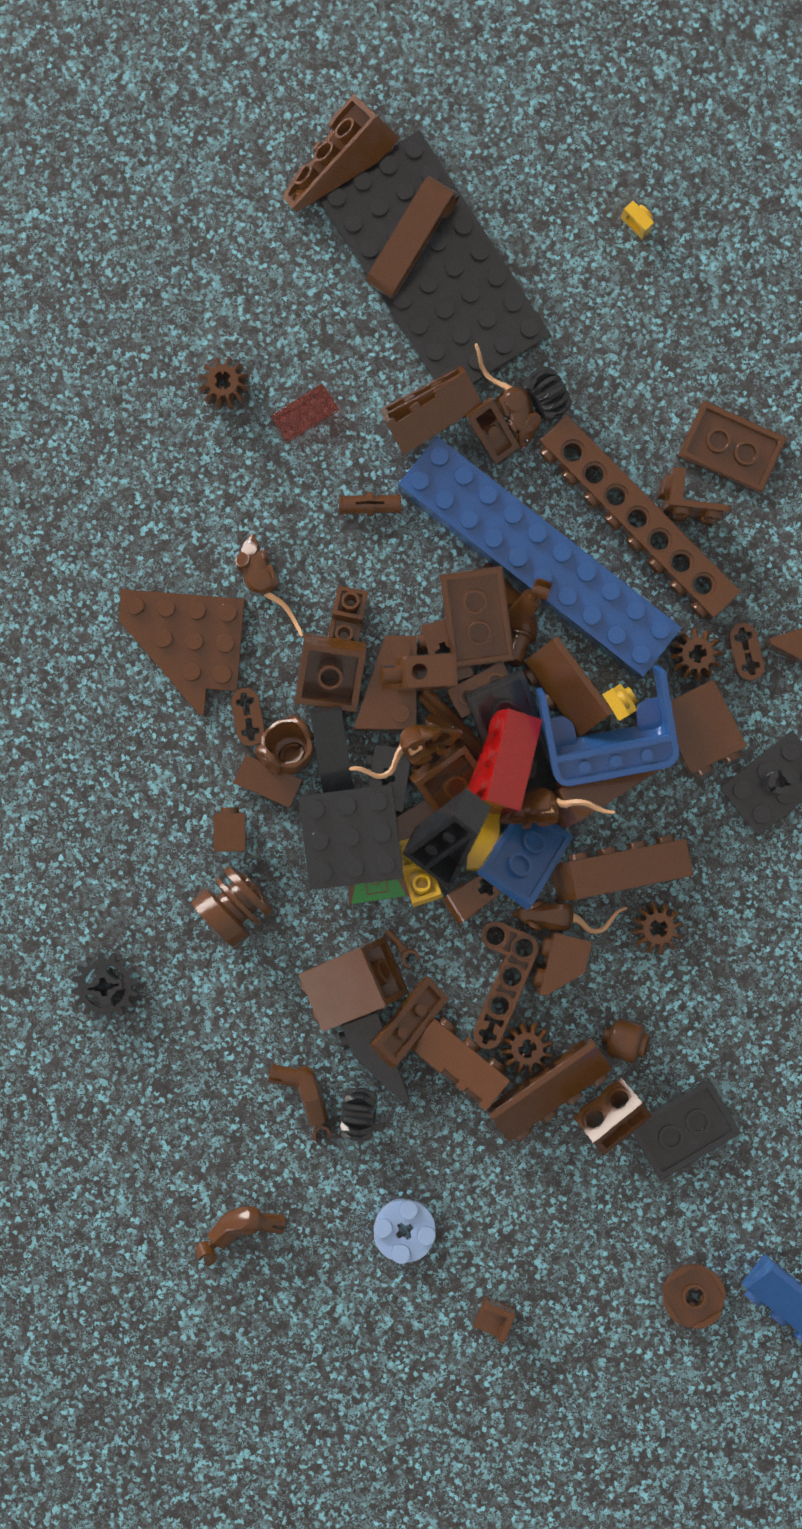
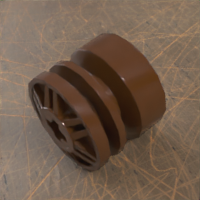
M229 865L224 872L232 882L228 885L220 876L216 877L215 881L222 892L216 895L210 889L205 888L191 901V904L203 919L231 947L236 949L250 936V932L243 922L249 919L254 924L260 926L263 922L255 911L259 909L269 918L274 913V910L270 907L265 894L247 875Z

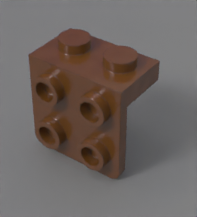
M673 467L668 475H664L663 481L659 482L657 499L662 500L661 511L668 515L671 521L685 522L687 518L699 519V524L717 525V521H723L731 513V505L683 500L686 468Z

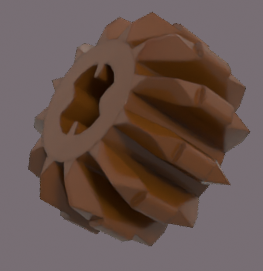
M217 357L214 358L216 367L212 368L209 364L203 366L208 375H198L199 382L203 383L198 390L200 394H207L204 399L207 405L216 400L215 407L217 410L222 409L224 402L227 403L229 410L234 409L232 400L235 399L238 403L242 404L244 398L240 393L250 392V387L244 384L250 380L249 374L241 373L243 370L241 363L232 367V358L227 357L225 364L221 365L220 359ZM227 378L230 387L225 389L222 386V389H219L218 381L224 379V382H226Z
M695 628L691 630L690 638L684 632L679 634V639L682 643L672 642L671 647L679 653L670 654L669 660H679V663L672 669L676 672L683 667L685 670L682 674V679H688L691 672H693L694 681L699 682L701 680V672L705 677L710 678L713 675L710 667L713 669L720 667L721 664L713 658L722 656L723 652L721 650L713 651L712 647L716 646L719 641L714 639L709 643L707 639L710 632L704 631L699 638L698 631ZM694 648L698 649L697 653L701 651L703 656L697 660V663L693 662L695 658L690 659L689 653Z
M650 902V913L644 907L638 909L643 919L632 917L631 921L640 924V928L632 929L630 933L631 935H642L635 944L640 947L647 942L646 953L651 954L656 944L658 954L663 955L665 952L664 943L669 949L674 950L676 946L671 941V938L679 940L683 938L682 934L675 933L674 931L675 928L683 927L684 923L672 921L679 914L677 910H673L666 915L669 909L667 903H663L658 912L657 904ZM653 921L663 923L664 927L660 929L664 931L661 935L651 934L650 929H653V927H650Z
M520 1021L519 1028L521 1032L518 1033L512 1026H509L508 1031L513 1035V1038L510 1039L503 1036L501 1039L503 1043L510 1045V1047L500 1050L501 1055L512 1054L505 1064L509 1067L518 1061L516 1073L520 1074L525 1064L527 1065L528 1073L534 1074L533 1063H537L539 1068L544 1069L546 1066L540 1060L541 1056L547 1059L552 1058V1054L543 1050V1048L553 1046V1041H541L548 1034V1031L544 1028L535 1034L538 1027L536 1022H532L529 1031H526L525 1022ZM523 1040H528L530 1044L533 1042L535 1044V1048L530 1049V1055H525L523 1051L520 1053L518 1051V1047L523 1046Z

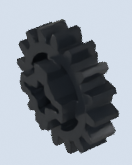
M101 952L98 953V961L89 956L86 958L87 967L81 964L77 966L81 975L72 977L71 980L78 983V987L72 989L71 993L79 994L80 998L75 1004L81 1005L84 1003L86 1005L83 1012L85 1015L95 1011L94 1016L96 1020H99L103 1013L106 1014L107 1020H112L114 1011L119 1016L125 1014L124 1005L129 1008L135 1005L130 1000V997L139 996L140 992L134 990L133 985L140 983V979H132L131 974L136 971V968L127 969L125 967L128 961L127 958H123L118 962L116 961V953H111L109 959H106L104 953ZM109 966L118 969L122 973L123 978H118L111 973V967ZM96 968V977L92 982L86 983L89 973ZM104 978L107 983L119 984L108 990V994L103 989L92 988L102 983ZM126 989L122 1000L115 1005V996L118 991ZM92 994L98 998L101 1006L93 1003L88 995Z

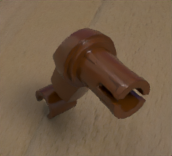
M537 578L532 590L526 589L508 610L515 659L504 661L508 665L514 667L522 666L529 644L536 641L538 623L535 612L541 604V599L547 600L553 583Z
M271 1063L268 1083L294 1087L302 1101L309 1125L315 1126L313 1129L314 1141L319 1143L316 1132L320 1129L327 1131L330 1140L331 1128L325 1123L328 1120L325 1099L318 1078L312 1068L304 1064L298 1069Z
M257 1206L239 1207L224 1213L207 1234L210 1241H202L197 1244V1260L200 1261L204 1257L206 1266L213 1265L216 1262L214 1249L217 1246L225 1249L237 1237L242 1235L251 1236L257 1233V1231L281 1235L284 1229L279 1228V1226L285 1227V1215L260 1212Z

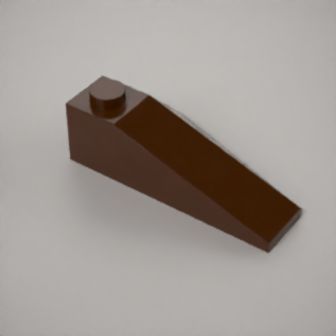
M355 94L332 117L328 124L331 130L323 142H316L313 147L315 151L313 159L309 164L301 166L283 194L282 198L295 212L300 211L378 163L385 155L392 151L394 144L400 139Z

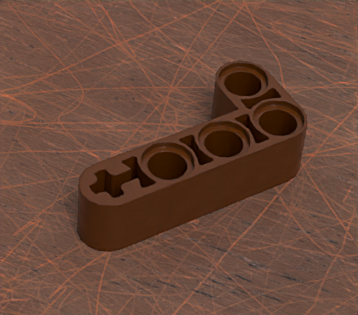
M428 176L420 186L370 270L366 283L393 299L443 218L446 219L454 209L460 194L436 178Z
M498 921L486 923L480 933L481 940L485 946L504 954L472 1032L477 1045L484 1049H492L500 1043L539 949L538 942L534 937ZM494 926L500 927L503 931V939L498 944L489 943L486 937L487 931ZM520 939H528L532 944L531 952L527 956H519L515 951L516 943ZM512 967L518 969L520 973L518 982L513 985L506 984L503 980L505 970ZM494 998H506L508 1007L503 1013L498 1014L491 1010V1002ZM486 1014H489L492 1018L502 1020L501 1025L494 1022L491 1031L495 1034L494 1039L488 1038L484 1042L479 1031L480 1029L486 1030L488 1028L490 1020L484 1019Z

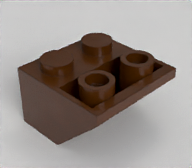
M550 931L549 937L543 936L539 954L544 956L541 967H535L531 983L536 986L535 991L539 995L547 996L584 974L592 942Z

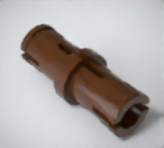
M367 492V495L359 496L339 495V515L367 514V517H373V514L377 513L401 514V494L373 495V492Z

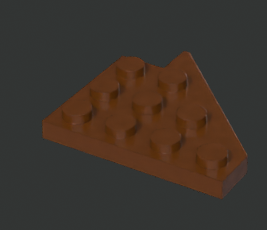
M121 589L119 621L199 715L205 716L207 690L231 692L238 690L245 599Z

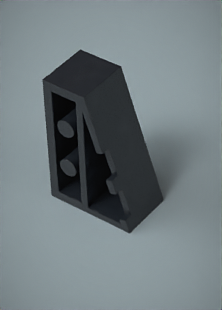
M466 788L414 828L402 854L451 891L491 807Z

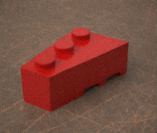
M512 709L497 711L491 718L488 735L467 788L491 807L489 813L502 814L521 811L542 719Z

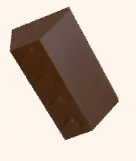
M588 1036L583 1038L545 1065L544 1069L538 1070L494 1101L487 1109L489 1116L509 1142L514 1138L517 1142L521 1141L532 1132L531 1126L538 1121H541L543 1124L548 1122L558 1114L556 1109L566 1102L569 1106L583 1096L581 1091L591 1084L593 1087H597L609 1078L607 1073L612 1068L591 1038Z

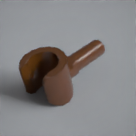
M391 929L384 933L400 952V960L405 967L411 968L405 961V957L409 953L415 954L420 961L418 952L414 948H407Z

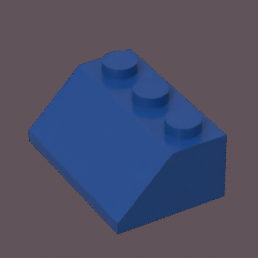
M764 1254L741 1282L748 1290L744 1295L758 1307L762 1303L772 1310L769 1315L783 1327L787 1323L797 1330L793 1335L802 1342V1284Z

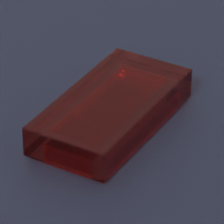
M321 383L273 414L271 419L289 444L338 412L339 408Z

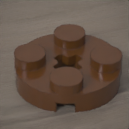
M694 1263L679 1266L663 1282V1305L668 1315L677 1324L692 1327V1329H702L713 1324L721 1316L724 1300H726L725 1287L718 1275L703 1264ZM692 1288L695 1291L699 1289L702 1291V1294L698 1296L700 1302L697 1304L692 1300L687 1302L685 1299L689 1295L688 1290Z

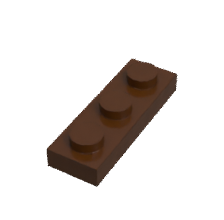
M429 976L422 978L369 1046L390 1068L396 1067L449 997Z

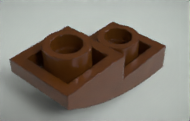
M338 585L328 637L359 642L368 591Z

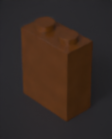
M714 679L671 700L679 746L678 758L687 775L695 772L697 777H700L714 770L713 763L723 759L726 764L742 756L740 750L747 747Z

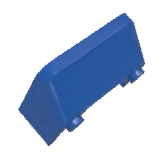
M659 665L653 666L658 697L646 699L638 705L636 709L637 726L582 737H576L574 725L568 718L563 716L550 717L546 694L542 688L535 689L552 772L560 784L574 786L668 768L675 764L679 757V746L665 670Z

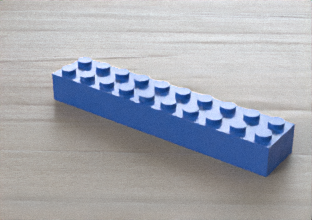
M438 436L434 438L398 483V491L493 566H502L503 573L524 590H532L537 578L553 583L547 600L541 599V603L640 680L644 677L682 627Z

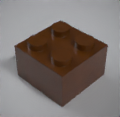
M305 633L294 703L324 708L341 706V709L344 711L356 712L366 658V643Z

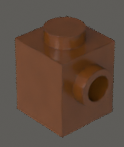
M239 807L221 808V814H213L214 852L247 851V814L239 813Z

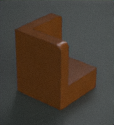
M484 1295L473 1322V1327L496 1336L497 1341L504 1344L515 1318L514 1308Z

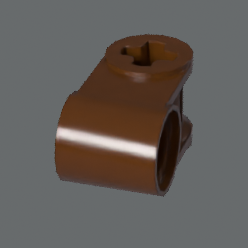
M477 875L466 884L463 883L448 893L441 900L459 925L480 911L483 906L494 900L499 895L500 890L492 886L494 891L492 894L489 895L486 891L481 893L479 891L481 887L480 880L483 878Z

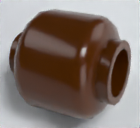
M623 1018L617 1019L612 1027L606 1026L602 1038V1044L607 1045V1054L611 1058L629 1063H635L639 1058H645L650 1042V1034L646 1033V1028L643 1024Z

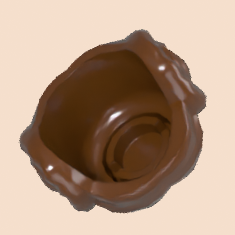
M291 715L288 718L274 722L266 729L260 738V745L257 746L254 752L258 761L270 773L278 775L284 772L293 775L299 773L312 760L315 753L314 734L310 730L309 725L297 715Z

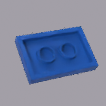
M522 823L516 825L507 824L480 866L477 874L528 910L534 904L574 836L556 823L543 827L533 823L529 829H523Z

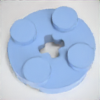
M401 1198L388 1202L380 1209L374 1223V1240L378 1249L384 1256L399 1264L414 1262L424 1257L431 1249L436 1238L435 1221L431 1212L424 1204L416 1200ZM399 1223H403L405 1226L409 1224L413 1226L410 1230L411 1236L409 1238L397 1236L396 1233L399 1231L397 1225Z

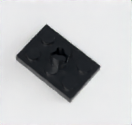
M793 730L719 787L723 795L756 836H760L802 802V741Z

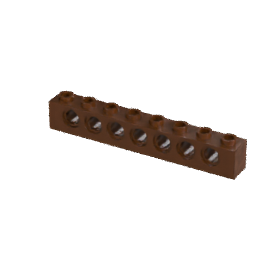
M568 415L540 440L538 447L541 449L539 451L541 457L550 465L555 463L563 471L561 477L571 487L576 485L584 493L582 498L593 509L598 507L606 515L604 520L613 530L617 531L620 529L627 537L625 541L629 547L636 553L641 551L649 559L647 561L649 567L658 575L663 573L671 581L668 584L669 587L679 597L684 595L692 603L690 608L701 619L706 617L709 621L712 620L741 592ZM567 448H574L578 451L580 458L577 461H569L564 457L563 451ZM596 470L601 476V481L595 484L590 483L585 477V472ZM609 492L619 493L623 499L622 504L617 506L610 504L607 500V494ZM634 513L641 515L644 519V526L640 528L633 527L629 523V515ZM654 535L661 536L665 540V548L662 550L653 548L650 538ZM673 558H683L687 563V570L684 572L676 571L672 566ZM696 579H702L707 582L709 587L707 594H700L695 590L694 581Z

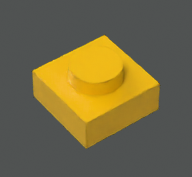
M632 201L623 210L621 219L641 240L651 232L654 221L646 207L643 205L638 206Z

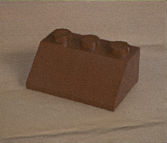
M558 636L524 661L523 665L526 669L523 671L526 679L532 686L537 684L543 689L550 711L556 709L560 716L566 717L572 722L576 737L582 736L613 713Z

